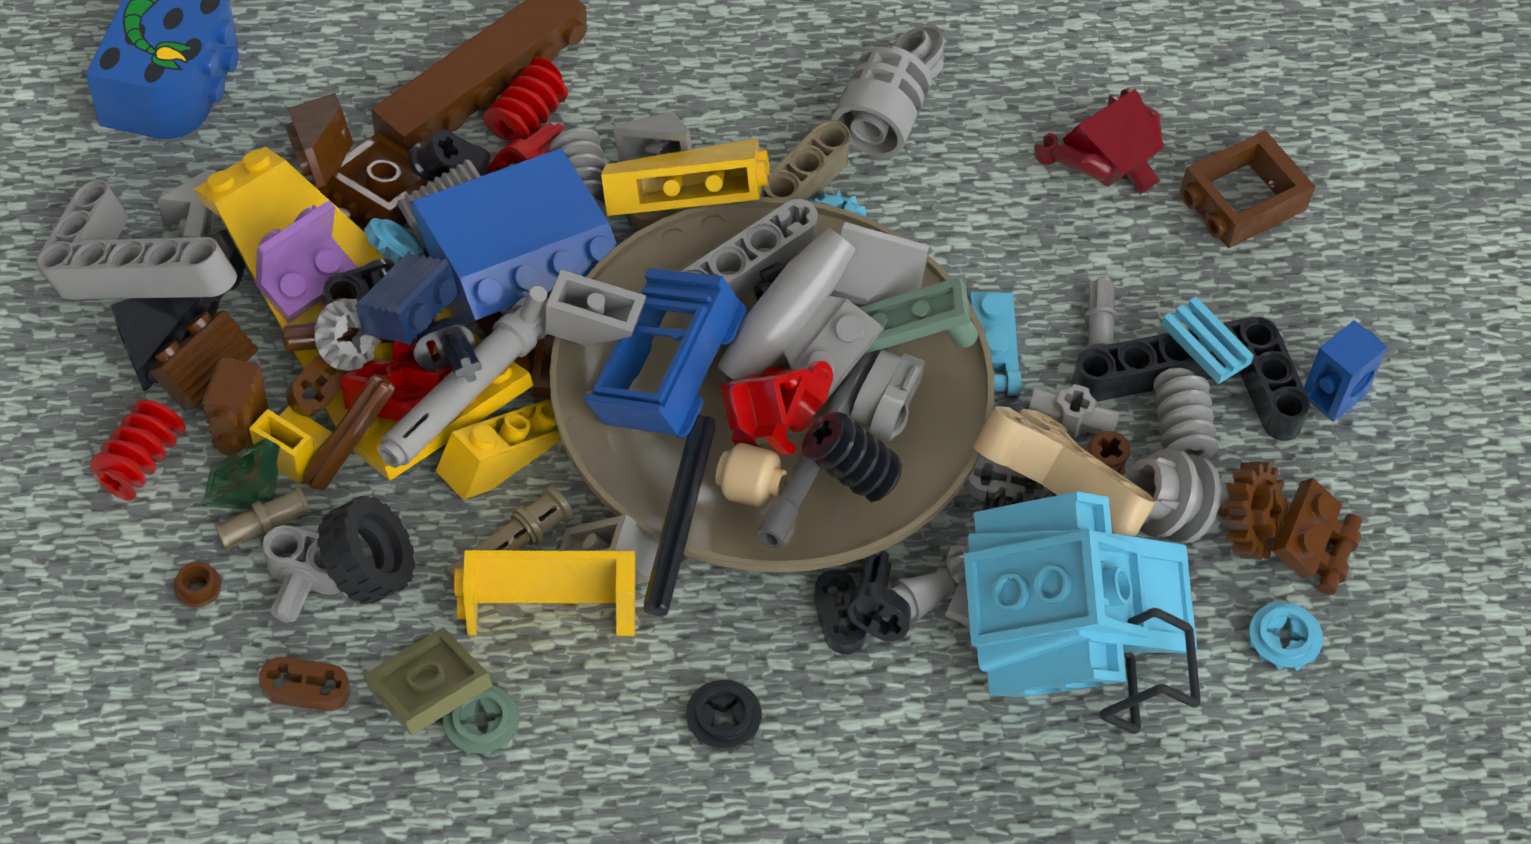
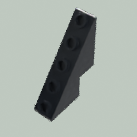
M227 229L204 236L213 238L218 243L235 269L237 279L230 288L231 290L235 289L243 278L246 264ZM225 293L214 297L130 298L110 305L117 330L143 391L150 389L154 383H159L149 372L159 362L155 355L169 342L176 340L180 343L190 334L186 329L187 325L205 311L209 315L216 313L219 308L220 299Z

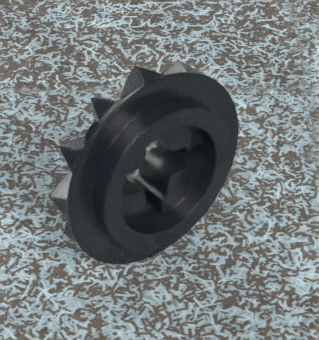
M716 680L706 683L693 693L687 704L686 719L688 731L695 735L699 745L705 743L714 747L717 752L723 748H734L738 751L742 744L749 740H754L756 732L761 725L762 710L760 702L756 695L741 683L731 680ZM734 706L732 712L734 723L730 724L724 721L720 725L713 727L716 717L714 711L718 710L723 713Z

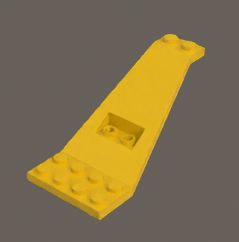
M267 147L247 153L243 160L226 170L213 173L208 177L207 181L194 188L199 202L221 218L255 282L257 248L262 238L275 229L282 231L293 224L296 217L306 208L312 205L319 207L326 201H330L292 165ZM333 204L335 213L332 238L359 268L372 261L386 258L378 254V250L369 244L366 233ZM262 293L282 332L283 328L287 325L316 323L321 313L322 301L290 323H287ZM336 298L334 301L346 298ZM443 308L442 313H438L437 318L434 319L437 321L452 317L448 308ZM471 330L475 340V349L483 340ZM394 342L379 343L375 347L373 352L375 358L372 360L393 361ZM436 343L433 354L437 353ZM318 349L293 351L303 370L319 354ZM513 361L407 465H400L397 468L391 467L382 460L378 453L381 438L398 421L376 417L353 449V452L391 481L447 444L451 432L480 422L534 386L530 373ZM330 365L325 372L331 377L338 369ZM317 382L312 384L316 393L321 386ZM342 389L324 407L334 428L337 427L348 411L345 409Z

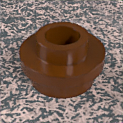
M192 562L182 567L174 580V591L177 599L182 604L189 607H203L212 603L220 594L221 579L213 567L202 562ZM196 582L206 584L205 587L199 590H190V587Z

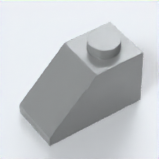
M560 270L546 304V334L585 346L631 337L646 301V295Z
M625 514L566 528L559 551H635V584L649 582L659 544L646 537L636 526L637 521Z

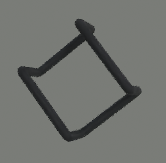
M1151 608L1129 618L1127 623L1138 625L1156 617L1185 632L1191 696L1165 684H1158L1138 693L1135 656L1133 653H1124L1127 663L1129 697L1102 709L1099 716L1102 720L1133 734L1138 733L1141 729L1139 703L1159 694H1165L1193 708L1198 707L1201 703L1194 630L1188 622L1159 608ZM1130 707L1131 722L1114 714Z

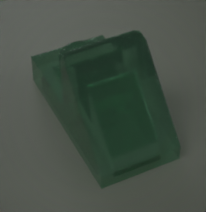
M265 438L211 466L203 506L251 510V504L259 500L261 504L273 500L279 476L277 459L280 445Z

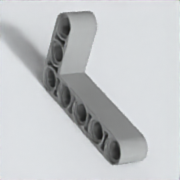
M100 179L85 183L76 191L36 260L38 268L57 294L63 299L214 297L228 291L237 279L235 269L213 238L117 239L127 222L128 213L108 183Z

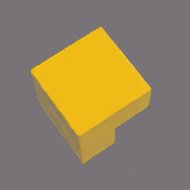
M290 406L279 416L267 409L249 428L255 456L298 484L303 481L304 472L332 434L330 430L309 417L297 414Z

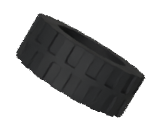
M360 496L324 515L322 518L323 522L318 527L319 538L317 539V544L321 552L320 558L322 564L324 563L330 579H333L337 585L336 587L341 592L347 594L349 599L360 601V604H373L408 586L407 583L412 581L414 576L412 573L413 569H415L413 545L410 543V536L407 529L403 527L401 519L391 511V508L386 503H381L375 497ZM358 533L369 545L374 557L375 566L372 565L364 554Z

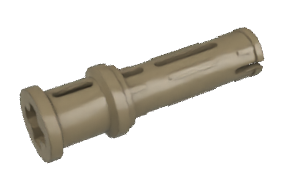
M549 485L543 490L542 497L525 509L517 508L511 516L510 523L482 541L472 550L496 549L517 551L527 543L530 545L538 544L543 540V534L559 522L570 521L574 517L573 511L559 490ZM464 556L452 565L444 568L447 578L453 585L455 568H464Z

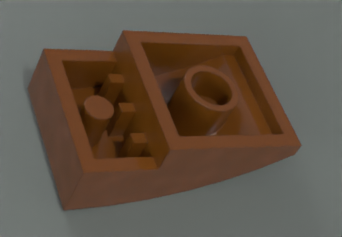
M376 133L348 153L328 183L317 189L364 231L371 219L374 218L388 219L403 227L407 220L397 205L398 199H405L406 194L412 195L413 190L419 191L420 186H427L428 180L420 178L413 172L408 162L409 151L380 133Z

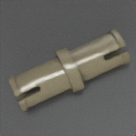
M296 487L295 490L264 504H261L259 500L251 504V510L220 524L217 523L214 526L226 551H229L231 548L263 533L266 536L273 528L305 514L308 515L311 511L300 487Z

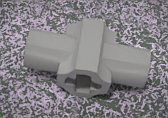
M1076 384L1071 388L1060 390L1059 394L1035 387L1028 408L1029 410L1042 412L1061 423L1073 440L1079 435L1087 434V432L1097 435L1104 431H1115L1120 414L1119 411L1095 405L1097 400L1090 395L1089 388Z

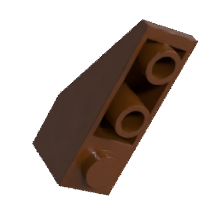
M335 93L287 108L292 122L284 125L303 176L312 174L317 188L323 187L328 183L354 144L342 107Z

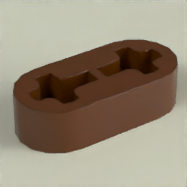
M319 353L288 387L286 394L288 405L299 415L307 417L316 415L342 389L340 376L351 370L338 369L330 377L325 372L330 365ZM314 382H317L321 388L314 394V399H311L309 402L305 401L302 398L304 391Z
M277 657L269 660L262 667L259 674V681L264 696L270 702L276 704L333 711L341 708L350 696V684L346 672L341 667L329 663ZM281 673H288L291 682H285L282 688H275L272 679H279ZM327 680H335L336 688L331 689L329 695H322L319 686H325Z

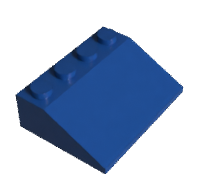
M562 148L409 202L429 256L434 260L437 257L441 261L446 259L450 263L458 293L457 297L454 298L448 307L452 317L460 318L466 323L514 306L521 298L527 297L534 286L543 287L547 293L552 291L560 270L586 277L596 264L617 246L608 220Z

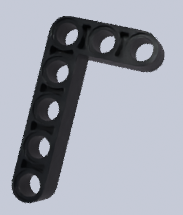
M1249 317L1223 322L1254 355L1251 364L1234 375L1241 374L1264 430L1269 436L1280 441H1289L1296 438L1300 434L1308 414L1310 402L1278 328L1272 321L1264 317ZM1187 329L1199 342L1200 338L1191 329ZM1169 333L1083 350L1079 354L1075 365L1071 387L1076 384L1089 388L1090 395L1097 400L1096 402L1155 391L1153 387L1155 378L1161 372L1170 368L1188 369L1195 376L1203 377L1206 380L1213 378ZM1212 351L1209 352L1224 368L1227 367Z

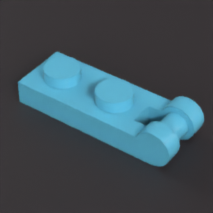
M971 292L969 302L983 327L991 353L993 371H1004V375L994 374V391L1006 392V396H1020L1021 372L1019 371L1013 293Z

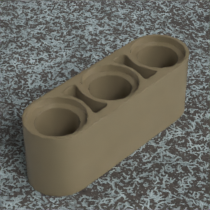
M836 120L823 121L817 125L770 172V175H767L768 186H763V197L803 200L815 198L848 163L851 138L849 128L844 123Z

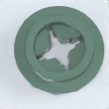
M496 686L490 687L471 701L464 703L443 716L444 731L452 747L457 746L468 756L472 753H483L489 757L493 751L500 748L507 749L509 741L514 735L518 734L519 710L516 702L506 691ZM477 706H481V711L484 712L487 719H495L488 722L486 734H482L478 730L477 725H468V723L475 721Z

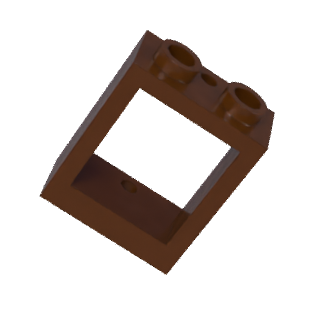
M1264 130L1187 167L1180 192L1184 204L1189 209H1195L1205 220L1208 232L1214 238H1220L1229 249L1306 211L1316 186L1269 133ZM1249 164L1276 196L1238 214L1211 182Z

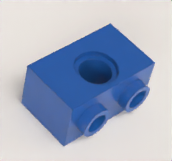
M1353 320L1319 347L1304 386L1309 402L1332 422L1337 420L1368 394L1387 346L1373 332L1366 330Z

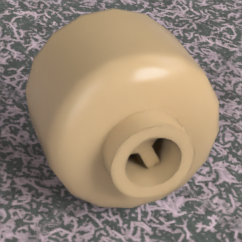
M739 443L731 451L725 450L717 465L715 479L716 484L721 486L722 493L726 499L760 508L767 506L774 496H780L786 485L787 471L781 469V461L775 451L746 443Z

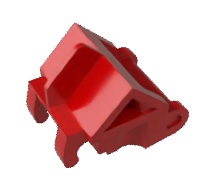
M817 361L811 363L809 367L781 370L778 367H768L760 375L754 374L721 384L720 390L729 428L734 431L731 437L735 445L746 443L761 447L755 443L754 439L764 438L779 454H794L796 452V445L787 439V428L793 433L804 432L806 428H810L814 414L826 403L833 381L831 366L825 361Z

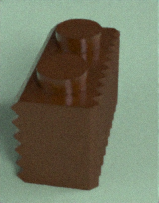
M225 310L211 315L207 311L201 313L187 325L186 329L190 334L180 343L176 340L169 342L155 355L159 362L149 372L184 411L195 409L202 404L219 358L225 357L248 361L258 351V347L252 343V340L247 337L240 326L235 324L234 319Z
M221 357L217 361L202 400L203 408L205 409L204 413L206 414L205 418L208 419L207 424H209L210 438H212V443L214 444L213 448H217L221 453L232 457H238L241 454L253 455L255 451L249 428L269 409L261 369L256 363Z

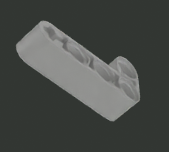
M790 200L681 272L723 276L737 298L740 299L763 280L759 273L761 270L776 263L780 266L787 265L818 237L817 209L807 200ZM760 248H769V249H771V250H769V251H763V252H762V251H758V249H760ZM725 271H735V272H736V273L731 274V275L722 274V273L725 272ZM677 312L680 319L688 327L694 314ZM721 344L717 354H724L729 344Z

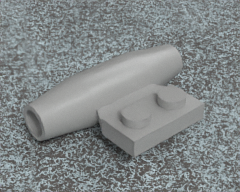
M831 228L825 229L784 267L745 316L734 340L729 344L717 367L732 380H737L754 374L760 375L784 353L791 369L809 367L813 362L825 361L833 370V381L827 397L829 398L884 329L850 300L830 296L856 248Z

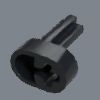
M447 317L432 322L421 334L417 333L416 339H412L410 345L411 352L418 365L424 369L437 370L451 365L457 378L465 376L468 382L475 381L476 376L474 372L482 370L481 363L473 350L475 345L474 336L467 323L460 318ZM429 340H434L437 346V353L430 355L426 342Z
M882 550L878 555L873 554L865 558L861 583L851 594L848 615L857 627L880 640L893 642L906 636L910 627L911 607L903 597L888 589L892 564L888 562L889 554ZM891 614H894L888 622L882 619V616L888 618Z

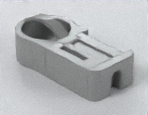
M906 353L903 354L902 361L876 408L870 426L871 434L892 441L895 436L904 430L909 415L908 408L922 379L924 360Z

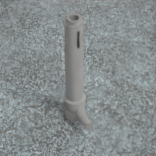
M534 286L531 288L528 296L521 298L512 307L511 313L504 314L494 324L493 332L474 349L482 366V370L474 372L476 376L475 381L468 382L465 376L457 378L452 370L381 438L378 453L386 464L394 468L400 465H407L517 357L526 356L536 346L537 340L543 339L547 335L546 304L548 300L546 299L547 291L543 287Z

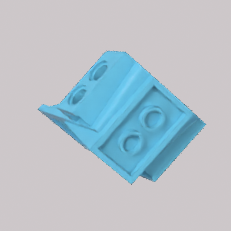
M1077 491L974 512L976 533H970L968 536L969 552L964 553L971 646L977 647L979 668L987 672L989 695L1031 697L1127 682L1124 653L1187 654L1185 632L1156 617L1138 625L1127 623L1129 618L1151 608H1159L1188 622L1194 630L1196 653H1198L1186 545L1113 534L1109 497Z

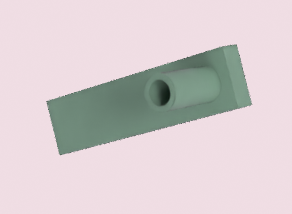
M960 277L859 307L884 328L864 354L944 330L955 345L960 348L973 345L978 338V330L970 320L966 285Z

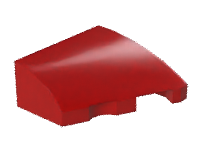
M370 360L361 369H354L340 376L345 409L349 410L373 375H382L395 386V391L377 417L399 422L453 369L449 365L439 370H425L418 365L416 360L402 362Z

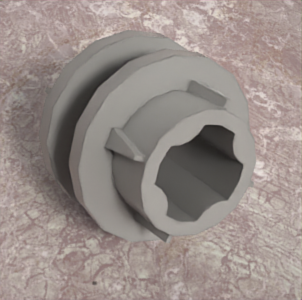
M1169 447L1156 450L1147 458L1139 459L1125 472V478L1146 491L1156 500L1155 506L1140 529L1141 532L1156 538L1164 537L1172 542L1185 544L1192 543L1205 533L1212 532L1223 521V500L1229 499L1225 484L1220 480L1222 475L1218 473V470L1210 460L1193 454L1187 455L1184 452Z

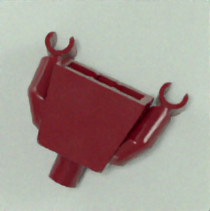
M1127 88L1121 90L1120 98L1110 94L1107 107L1078 124L1062 139L1064 143L1059 145L1057 136L1053 133H1048L1043 137L1045 147L1039 144L1034 145V155L1038 162L1047 165L1058 162L1101 181L1103 185L1108 187L1127 176L1141 195L1160 182V179L1148 164V161L1164 149L1160 114L1143 103L1136 89L1131 90Z

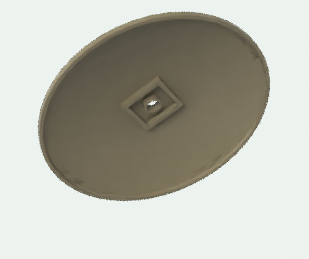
M762 197L759 200L698 206L678 212L641 229L617 245L596 264L586 277L641 294L642 289L647 283L645 275L649 268L682 271L784 203L793 199ZM809 201L817 209L818 236L828 227L841 235L843 225L846 222L906 239L888 227L854 212ZM769 248L758 249V251L762 252L771 250ZM928 255L922 288L952 279ZM725 271V272H723L722 274L731 275V274H734V273H736V272H735V271ZM754 289L739 299L747 307L746 315L757 303ZM968 301L970 320L978 330V338L973 345L966 348L956 346L944 330L897 344L887 349L888 352L901 357L906 353L925 361L920 385L908 408L909 415L904 430L895 436L892 441L873 435L889 449H892L901 459L902 473L896 487L881 500L870 502L866 499L865 495L854 494L849 487L842 485L838 478H833L826 469L820 468L798 509L797 518L779 548H770L762 544L756 536L772 503L778 497L774 496L765 507H753L726 499L722 493L721 486L716 484V469L720 457L725 450L731 451L735 446L731 440L734 431L729 428L720 390L721 384L734 380L717 367L724 354L716 353L697 393L704 401L699 414L711 416L716 423L683 555L717 566L745 571L774 573L812 571L843 565L878 553L917 532L937 516L957 495L971 475L981 455L973 448V444L993 411L994 371L991 353L983 327L970 302ZM667 311L659 328L674 330L680 327L686 331L688 327L680 319L677 312ZM555 336L550 365L551 404L556 427L565 451L578 474L601 502L616 516L627 514L637 521L636 526L641 532L659 544L687 436L677 438L675 435L604 425L584 401L586 394H592V390L617 340L585 346ZM654 336L651 342L652 349L640 374L632 381L629 390L656 394L682 339L674 341L671 337ZM785 353L770 366L778 367L781 370L791 369ZM839 386L827 398L826 403L816 411L810 427L819 418L823 417ZM858 423V424H860L866 431L870 432V427H868V426H866V425H863V424H861V423ZM787 428V439L796 445V452L790 455H782L776 452L781 461V469L787 471L786 483L803 454L802 443L810 428H806L804 432L795 433ZM754 439L755 443L762 448L775 451L766 439Z

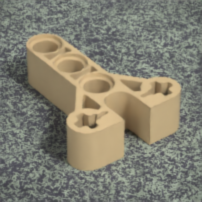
M995 406L973 444V448L987 459L1042 484L1056 495L1077 491L1109 497L1113 534L1136 537L1156 504V500L1146 491L1082 449L1069 436L1067 429L1061 423L1036 410L1022 409L1019 414L1010 407Z

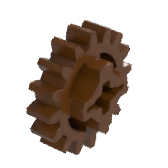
M1242 462L1240 469H1234L1232 472L1234 483H1227L1226 487L1230 494L1229 499L1223 500V524L1229 525L1230 529L1226 540L1233 542L1232 552L1240 554L1241 559H1269L1282 529V522L1285 521L1286 514L1288 513L1287 497L1281 494L1284 480H1277L1279 470L1278 468H1271L1270 462Z

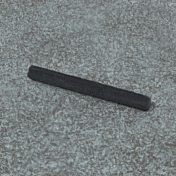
M698 414L686 438L643 602L644 612L648 615L664 617L669 612L715 432L716 422L711 416Z

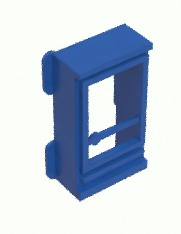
M649 268L645 275L647 283L641 293L646 295V301L631 337L617 340L592 390V394H586L584 401L604 425L675 435L677 438H684L690 433L703 406V398L697 393L721 344L727 345L734 340L746 315L747 307L739 301L723 276ZM667 311L694 314L686 331L680 327L673 330L659 328ZM654 336L671 337L674 341L682 339L656 394L629 390L632 381L640 374L652 349L651 342Z

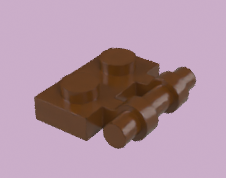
M1311 478L1300 481L1272 552L1301 578L1314 576L1317 572L1321 576L1318 589L1324 594L1333 595L1337 590L1338 584L1343 583L1348 574L1349 565L1347 561L1350 553L1355 551L1361 539L1359 529L1362 519L1355 514H1347L1343 523H1341L1337 518L1342 504L1319 482ZM1328 541L1334 545L1331 554L1325 551Z

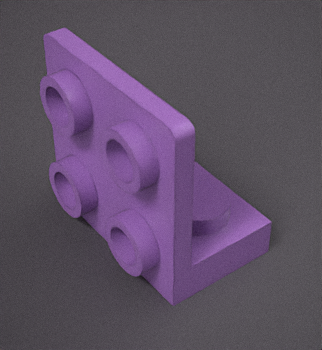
M326 201L319 207L312 205L306 208L296 217L293 224L282 231L275 229L269 232L259 242L255 285L287 323H290L322 301L324 284L329 277L358 268L332 238L335 207L330 201Z

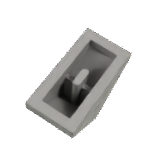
M673 111L618 124L613 128L619 162L692 149L690 131Z

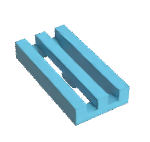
M1197 297L1189 300L1188 306H1179L1175 314L1168 313L1163 316L1161 326L1217 384H1220L1251 364L1254 355ZM1182 322H1184L1200 338L1199 342L1181 324ZM1212 351L1227 367L1224 368L1209 352Z

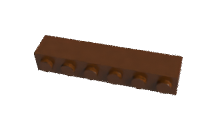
M525 0L371 108L374 134L380 133L409 151L417 143L429 142L431 137L440 130L452 132L458 130L465 123L466 118L477 110L489 108L497 96L510 87L512 81L519 77L521 71L529 66L532 59L544 57L552 62L556 54L569 44H578L587 32L586 6L578 0Z

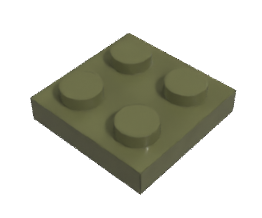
M444 627L363 674L371 692L411 736L493 686L488 672Z

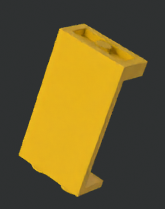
M465 550L464 568H455L454 592L455 597H457V619L466 620L467 635H477L478 603H616V636H635V551Z

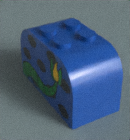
M122 0L86 72L99 126L159 139L182 137L200 127L206 120L213 103H219L222 100L225 90V77L228 72H234L238 64V40L230 0Z

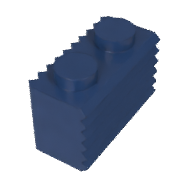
M408 252L355 305L364 334L411 345L412 339L417 338V333L421 334L432 323V319L437 318V314L442 313V309L447 308V305L451 304L454 298L457 297L458 291L450 263L446 259L441 261L437 257L434 260L431 256L429 258L425 255L420 257L417 253L412 255Z

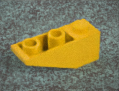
M547 399L451 432L436 472L463 500L491 491L561 441L551 402Z

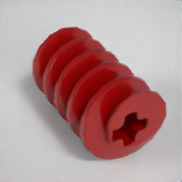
M544 57L532 59L529 66L525 67L519 77L512 81L510 87L502 92L501 97L496 99L491 108L485 111L483 120L486 127L497 137L510 141L516 139L526 140L531 134L540 130V124L546 123L549 120L550 113L556 112L559 103L564 102L569 95L559 69Z
M146 399L138 400L131 407V413L123 417L120 427L113 430L110 440H107L100 447V453H97L90 460V469L93 476L114 496L125 501H132L137 497L133 487L142 488L147 483L143 473L152 475L157 470L153 460L163 461L167 457L164 447L172 448L177 443L174 434L182 435L185 433L186 426L182 418L158 402Z

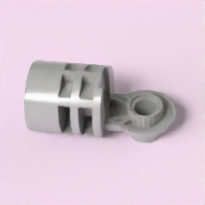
M935 25L915 27L897 38L890 48H873L863 51L831 119L842 122L849 128L851 132L849 148L879 158L894 157L904 148L931 89L932 79L941 72L944 66L942 54L945 39L942 29Z

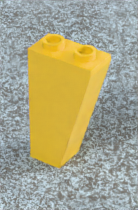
M758 138L606 164L601 178L607 216L759 200L762 186H768L767 175H770L768 152L767 150L760 151Z

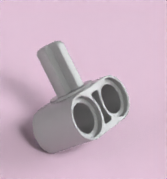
M286 525L270 530L264 537L262 544L270 575L274 579L283 582L271 607V615L283 623L297 620L309 592L315 591L330 595L341 592L336 587L337 585L333 579H330L327 570L321 569L325 565L324 563L322 564L321 552L317 544L319 534ZM283 553H294L289 557H278Z

